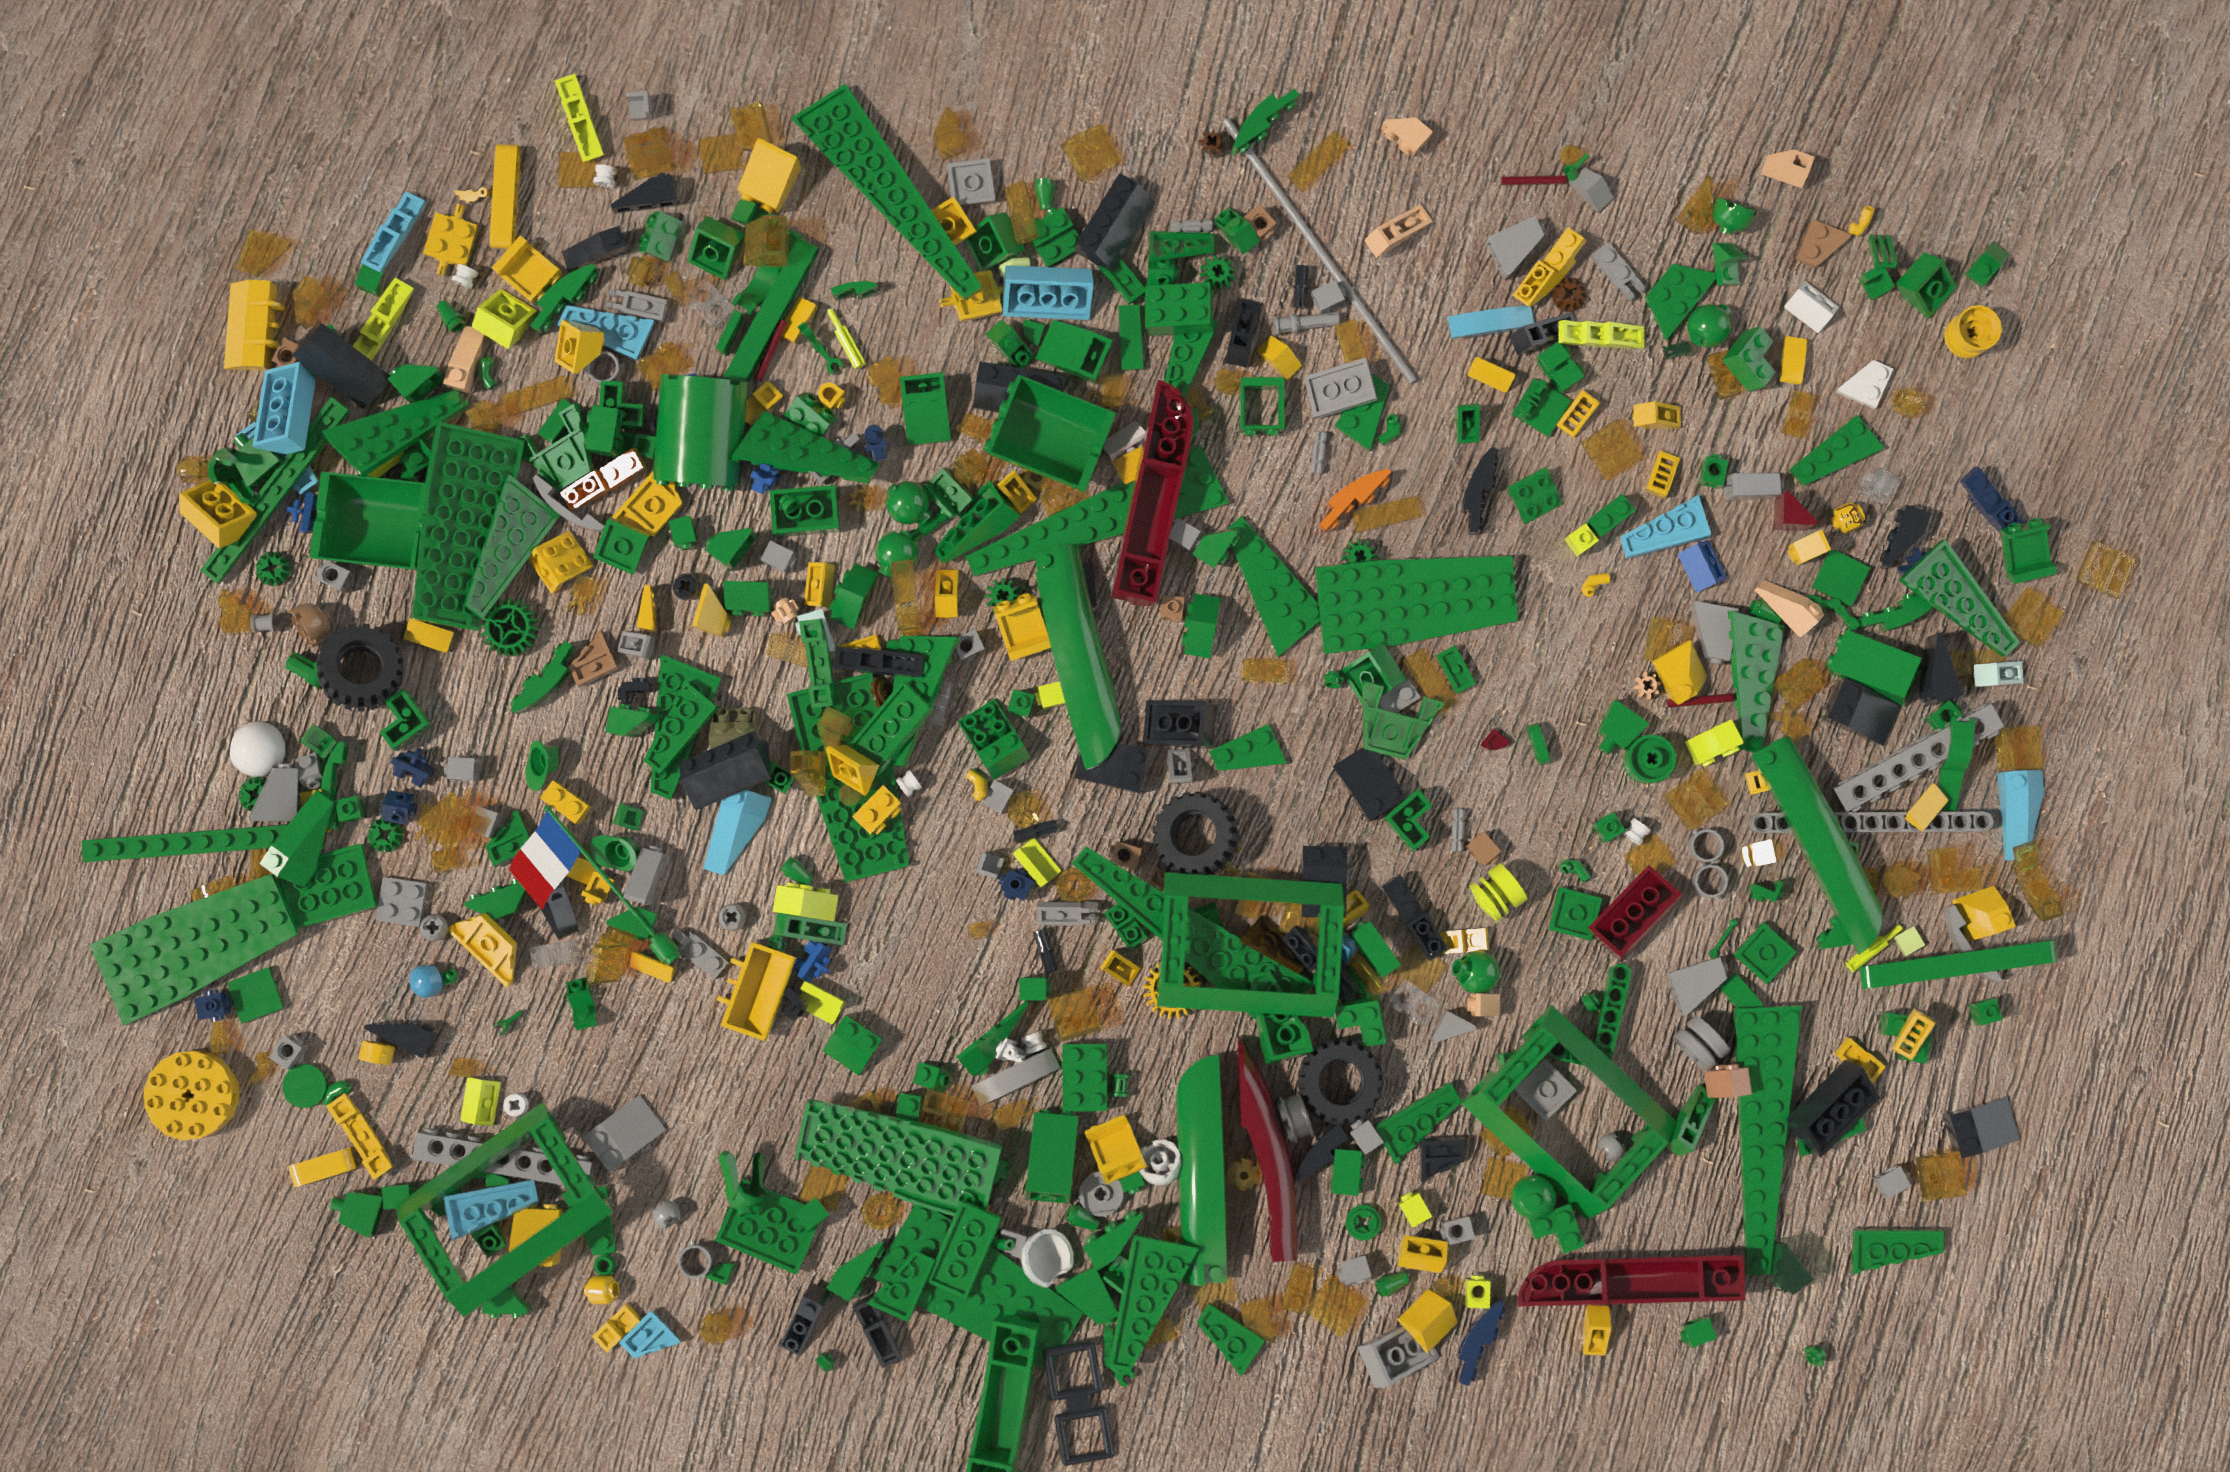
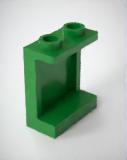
M2032 518L2029 522L2022 524L2012 523L2008 527L2000 529L2006 578L2014 584L2057 574L2056 565L2050 559L2047 529H2051V525L2044 519Z

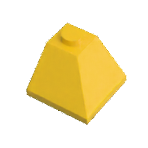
M561 319L554 361L573 374H578L601 354V348L604 345V333L593 326Z
M704 583L692 626L698 631L724 638L725 633H728L731 627L730 616L715 590L709 584Z
M1691 640L1684 642L1652 661L1668 697L1678 705L1697 695L1707 679V674Z
M1990 886L1952 900L1953 905H1955L1966 922L1962 926V930L1967 942L2016 927L2008 905L1995 886Z

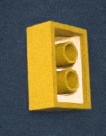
M208 480L179 493L180 513L219 549L238 541L257 516V513L249 505L241 503L237 495L225 484H213Z

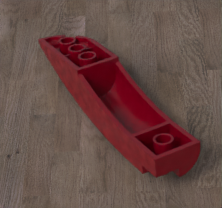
M1161 380L1157 381L1147 422L1111 598L1132 602L1131 605L1153 606L1157 603L1170 532L1193 431V414L1190 405L1187 404L1178 389Z
M1237 1036L1240 1126L1245 1127L1248 1132L1264 1180L1269 1212L1270 1259L1272 1262L1298 1260L1296 1196L1292 1166L1284 1131L1263 1074L1243 1037Z
M1744 1256L1550 1261L1535 1268L1523 1281L1518 1294L1517 1307L1746 1301Z

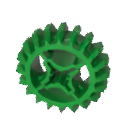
M512 598L508 599L507 605L504 599H500V606L494 603L492 606L494 610H489V616L482 619L486 621V624L479 625L481 629H486V631L480 633V636L488 637L483 643L490 645L489 650L492 652L497 649V655L499 656L505 651L506 657H510L512 651L514 656H519V649L526 653V644L530 647L534 646L530 639H538V636L533 634V631L540 630L539 627L533 626V624L539 622L538 618H531L535 615V611H528L530 606L528 604L522 606V601L519 599L514 604ZM506 611H512L511 614H508L506 619H497V617L500 614ZM519 612L525 619L526 630L518 626ZM501 624L512 625L518 631L506 630ZM493 626H497L501 631L500 643L494 636ZM516 635L523 636L518 642L507 645L512 637Z

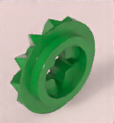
M277 551L267 552L259 556V560L255 564V574L262 583L268 586L281 585L288 579L291 572L288 558ZM271 562L275 566H280L275 569L274 575L270 571H265L267 568H270Z
M260 777L245 780L239 787L240 790L237 795L240 805L251 811L257 798L252 800L253 796L248 791H256L258 788V794H260L266 780Z
M380 818L375 820L369 827L367 837L370 845L377 851L391 852L402 843L403 829L399 823L383 821ZM381 829H383L384 831L392 830L390 834H388L389 841H387L386 839H379L382 835Z
M1358 1205L1353 1207L1347 1214L1345 1225L1348 1233L1353 1238L1366 1241L1378 1234L1381 1227V1218L1373 1207ZM1358 1214L1363 1219L1369 1218V1221H1367L1369 1230L1363 1226L1355 1229L1359 1223Z

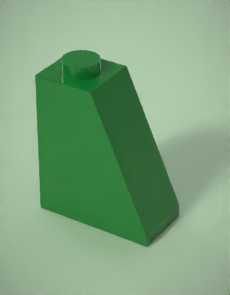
M1094 1266L1056 1284L1055 1288L1062 1296L1098 1325L1104 1323L1105 1326H1108L1117 1321L1116 1317L1119 1313L1099 1271H1096Z

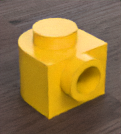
M824 383L818 390L820 401L831 411L835 408L839 410L846 401L844 398L845 392L834 383Z

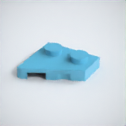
M651 1310L619 1343L633 1358H637L679 1344L682 1340Z

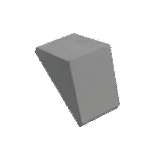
M1583 167L1578 172L1579 177L1574 181H1568V183L1598 213L1614 197L1601 175Z
M622 631L617 652L650 660L655 639L649 635Z
M1168 750L1170 784L1192 783L1190 750Z
M1444 1011L1431 1036V1041L1436 1043L1474 1031L1476 1027L1451 1012Z

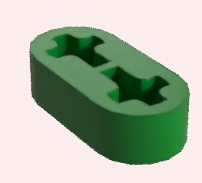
M1538 723L1526 726L1528 738L1538 765L1550 763V756Z

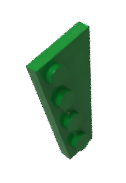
M1214 320V332L1177 334L1174 336L1165 382L1178 389L1184 399L1219 327V322Z
M1856 415L1791 467L1789 471L1803 487L1869 455L1877 453L1885 447L1860 417Z
M686 680L683 681L682 688L678 696L675 697L672 703L673 706L668 716L665 717L659 734L655 736L643 760L661 776L718 710L717 706Z
M1450 1081L1373 1125L1395 1165L1408 1151L1410 1152L1416 1146L1415 1144L1420 1139L1427 1136L1439 1121H1442L1460 1104L1461 1099Z
M1853 1229L1852 1273L1858 1274L1868 1269H1879L1881 1266L1889 1264L1895 1265L1910 1259L1916 1260L1943 1253L1944 1231L1942 1229Z

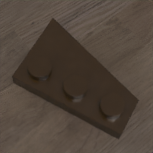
M1262 915L1240 940L1243 944L1297 974L1305 967L1282 939L1285 935Z

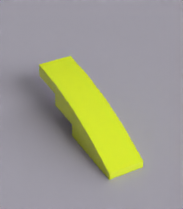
M576 74L555 80L583 162L603 156L604 153Z
M395 277L370 311L372 315L359 331L360 336L353 347L372 361L399 319L414 288Z
M1562 320L1559 321V343L1592 347L1644 348V326L1616 322L1599 323Z

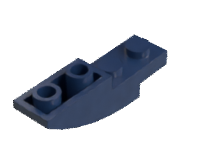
M1975 466L1960 480V483L1969 493L1967 495L1969 500L2000 534V529L2008 527L2009 524L2025 523L2010 502L2001 497L1980 467Z
M1495 1299L1490 1303V1308H1485L1476 1317L1459 1346L1456 1357L1464 1361L1458 1379L1461 1384L1469 1386L1471 1381H1475L1477 1375L1475 1365L1477 1359L1481 1360L1484 1347L1481 1346L1482 1343L1491 1346L1492 1341L1497 1339L1499 1328H1496L1498 1320H1502L1505 1313L1504 1302L1499 1299Z

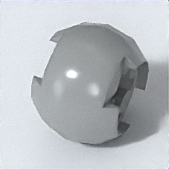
M731 903L725 905L720 910L718 920L723 929L734 932L744 926L746 913L741 906ZM736 912L737 915L735 917L737 921L729 923L728 913L733 914Z
M430 914L421 922V934L428 941H440L447 934L448 923L441 915ZM435 922L439 929L435 930L433 934V930H430L429 927L434 925Z
M1614 1133L1606 1134L1598 1141L1597 1147L1606 1153L1607 1156L1605 1158L1608 1161L1621 1159L1625 1153L1626 1147L1624 1144H1619Z
M664 1200L658 1208L653 1209L652 1217L659 1227L670 1228L673 1222L680 1219L681 1211L673 1201Z

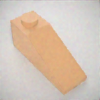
M1420 204L1377 227L1364 241L1377 258L1392 250L1433 221Z
M465 326L449 361L443 382L449 389H456L457 391L470 394L486 335L473 327Z
M1763 580L1755 589L1799 637H1802L1825 615L1821 607L1817 603L1812 602L1810 598L1766 580Z

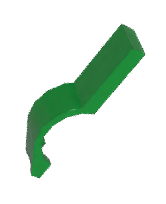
M786 226L782 227L761 258L752 280L741 293L736 295L732 305L741 306L747 310V314L751 315L764 302L796 241L800 237L802 238L800 234Z
M1952 715L1949 725L1950 746L1945 763L1940 766L1937 787L1948 799V802L1941 811L1956 812L1964 772L1967 770L1972 756L1975 719L1973 717H1969L1968 722L1957 721V716Z

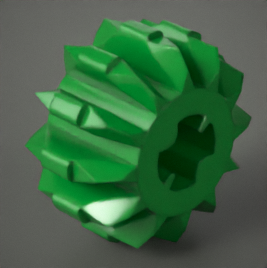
M1214 254L1213 261L1206 258V265H1201L1200 270L1203 271L1200 274V279H1206L1204 282H1210L1213 291L1215 286H1218L1219 292L1223 291V285L1230 288L1231 284L1229 281H1235L1236 279L1232 275L1236 272V268L1230 267L1233 261L1228 260L1225 263V255H1222L1221 260H1218L1217 255ZM1217 269L1221 270L1219 277L1215 276Z
M1359 538L1356 540V546L1350 541L1348 542L1349 548H1343L1342 551L1347 555L1341 556V560L1348 561L1347 563L1357 562V557L1354 554L1362 553V558L1368 561L1377 559L1378 554H1371L1376 547L1372 546L1368 549L1369 541L1366 540L1364 545H1361V539Z
M1005 578L1001 579L1002 585H999L994 580L995 588L987 586V590L992 594H985V599H993L987 603V607L997 606L999 602L1003 601L1002 599H997V597H1000V592L1009 594L1007 596L1008 601L1018 599L1021 594L1015 593L1020 590V587L1012 588L1014 585L1013 580H1010L1008 585H1006Z

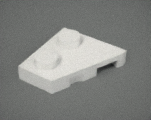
M1873 360L1839 387L1836 393L1875 409L1893 368Z

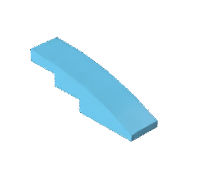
M405 191L397 208H393L385 224L380 225L361 263L381 273L414 226L426 205L425 200Z
M1527 305L1448 316L1447 318L1451 339L1510 332L1534 323L1531 307L1529 308Z

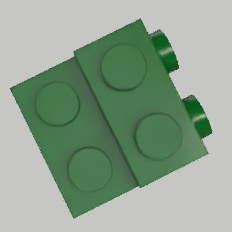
M1056 206L1046 212L1047 216L1039 220L1036 217L1027 223L1028 227L1025 228L1028 238L1046 267H1052L1073 255L1076 242L1079 239L1064 208L1058 209Z

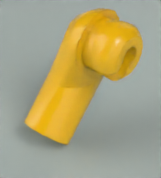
M1864 206L1858 224H1850L1849 234H1854L1855 236L1863 234L1871 222L1875 211L1873 207Z
M1609 573L1589 575L1581 588L1583 595L1592 597L1598 585L1609 584Z
M971 768L965 777L975 785L973 797L977 801H982L988 795V783L983 776Z

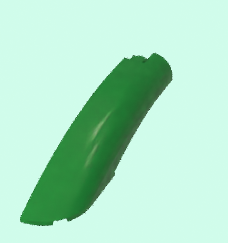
M1059 544L1052 546L1050 550L1034 554L1037 567L1035 574L1065 704L1085 769L1089 770L1097 767L1110 756V752L1119 741L1121 721L1112 676L1107 665L1092 608L1081 549L1075 544Z
M1790 736L1773 741L1771 745L1753 753L1751 759L1791 829L1815 880L1857 954L1860 955L1874 943L1882 925L1880 902L1842 827Z
M1214 1054L1194 1062L1181 1076L1176 1091L1177 1148L1181 1156V1170L1179 1174L1181 1243L1200 1247L1182 1281L1195 1286H1205V1283L1227 1282L1219 1054Z
M1002 1315L993 1320L983 1389L966 1472H1017L1038 1353L1039 1323L1020 1320L1021 1316Z

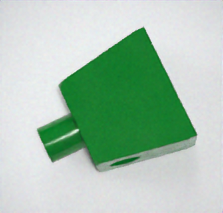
M241 433L233 439L239 448L233 454L239 461L235 465L246 485L258 488L272 476L284 460V457L278 452L254 448L252 446L254 437L249 440L244 433Z
M1615 699L1609 704L1597 730V733L1604 738L1598 749L1606 755H1609L1615 746L1624 750L1650 723Z
M349 1191L345 1199L334 1196L330 1203V1209L340 1212L338 1223L365 1237L371 1238L376 1235L384 1210L383 1196L377 1193Z

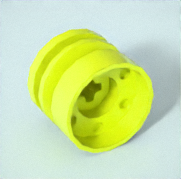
M1498 863L1488 871L1489 878L1491 879L1490 883L1482 877L1478 879L1482 889L1475 882L1469 885L1478 905L1496 922L1502 919L1498 909L1505 916L1509 914L1508 908L1505 905L1507 902L1514 908H1517L1528 900L1519 883L1501 863Z

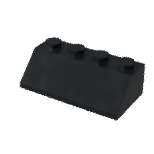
M1119 172L1076 242L1075 253L1113 273L1153 208L1155 201L1139 183Z
M319 320L291 354L362 409L380 395L390 382L387 379L390 377L388 373Z
M980 361L975 384L973 408L999 413L1003 399L1008 400L1010 395L1007 392L1010 381H1015L1018 374L1062 392L1065 390L1066 376Z
M755 730L679 762L680 780L695 810L771 779L769 743Z
M1844 1060L1786 1118V1121L1793 1133L1818 1157L1822 1158L1880 1097L1864 1068Z

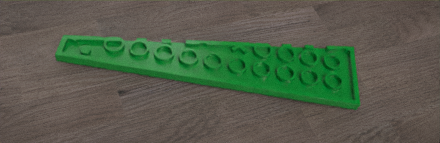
M846 83L791 117L796 126L964 301L983 290V287Z
M1201 445L1188 452L1174 519L1229 505ZM1134 481L1128 484L1121 482L965 556L974 577L1035 560L1034 554L1050 550L1054 545L1075 544L1082 547L1123 535Z
M1085 846L1071 864L1162 940L1164 893ZM1188 908L1184 960L1217 988L1250 990L1248 975L1269 970L1283 992L1306 993L1313 985L1312 981L1243 944L1237 936ZM1246 1012L1254 1020H1256L1255 1013Z
M1801 1005L1734 1008L1736 1064L1739 1065V1068H1748L1752 1093L1750 1095L1738 1096L1746 1275L1748 1276L1770 1275L1788 1127L1786 1118L1789 1116Z

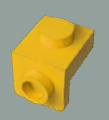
M594 871L585 891H582L581 895L586 897V902L597 906L598 903L605 904L612 888L597 871ZM608 877V878L612 881V883L614 884V883H615V880L612 879V878H610V877Z

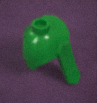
M230 447L217 450L207 464L210 481L213 484H228L241 503L250 504L254 500V494L241 478V474L235 465L236 462H239L233 455L237 450Z
M723 1151L719 1155V1162L726 1185V1198L731 1207L738 1211L739 1217L752 1214L751 1208L764 1199L763 1173L765 1156L759 1152L754 1154L751 1169V1188L742 1189L738 1181L736 1158L732 1152Z

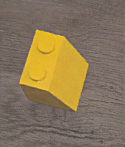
M758 138L737 189L741 199L755 202L761 205V209L769 213L773 211L779 214L802 169L798 157Z
M544 1204V1208L533 1205L515 1213L509 1251L561 1216L563 1208H557V1204ZM561 1250L539 1266H554L561 1262Z

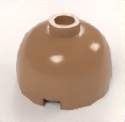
M304 603L289 611L290 614H294L291 620L301 638L307 637L310 641L307 643L310 648L319 645L329 635V621H331V617L326 609L321 610L317 605Z

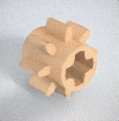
M785 597L773 605L775 611L772 612V615L777 622L782 620L785 625L798 616L796 611L799 610V607L793 599L789 601Z
M1644 672L1642 674L1643 679L1639 677L1634 679L1638 683L1632 689L1639 692L1638 698L1646 695L1647 700L1651 699V693L1659 694L1656 688L1661 682H1656V674L1648 677L1647 673ZM1648 681L1650 683L1649 688L1651 689L1645 691L1643 683Z

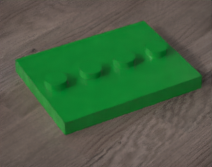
M361 843L320 854L318 869L306 887H301L278 877L280 889L297 929L378 908L364 846Z
M741 1179L739 1185L742 1189L751 1188V1182ZM763 1187L764 1199L751 1208L752 1214L739 1217L738 1211L730 1205L715 1241L794 1275H798L818 1228L816 1226L808 1233L806 1229L801 1231L794 1220L797 1217L794 1213L802 1208L804 1204Z

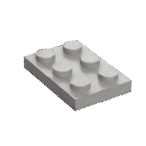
M1367 358L1304 376L1315 419L1378 400Z

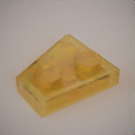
M250 228L236 270L260 277L291 247L292 243Z

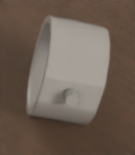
M601 351V354L586 366L587 369H584V372L588 373L590 378L598 385H600L601 380L594 378L592 374V367L598 359L609 357L616 363L614 375L602 381H618L622 373L621 368H624V365L620 364L617 358L607 351Z
M1694 829L1692 831L1694 834L1688 841L1690 856L1701 863L1719 862L1718 858L1724 850L1722 837L1716 831L1710 829L1700 831ZM1701 833H1708L1716 839L1718 849L1716 854L1710 859L1699 857L1694 850L1695 839Z
M1699 864L1700 868L1692 876L1693 889L1702 897L1720 899L1719 895L1724 893L1728 885L1727 874L1717 865ZM1706 868L1716 870L1722 880L1719 891L1712 895L1704 893L1698 885V876Z
M690 1241V1245L680 1253L678 1258V1267L683 1275L691 1279L697 1278V1281H701V1277L706 1275L713 1265L711 1250L703 1244H695L694 1241ZM698 1248L706 1253L708 1266L703 1273L693 1274L685 1268L683 1257L687 1250Z

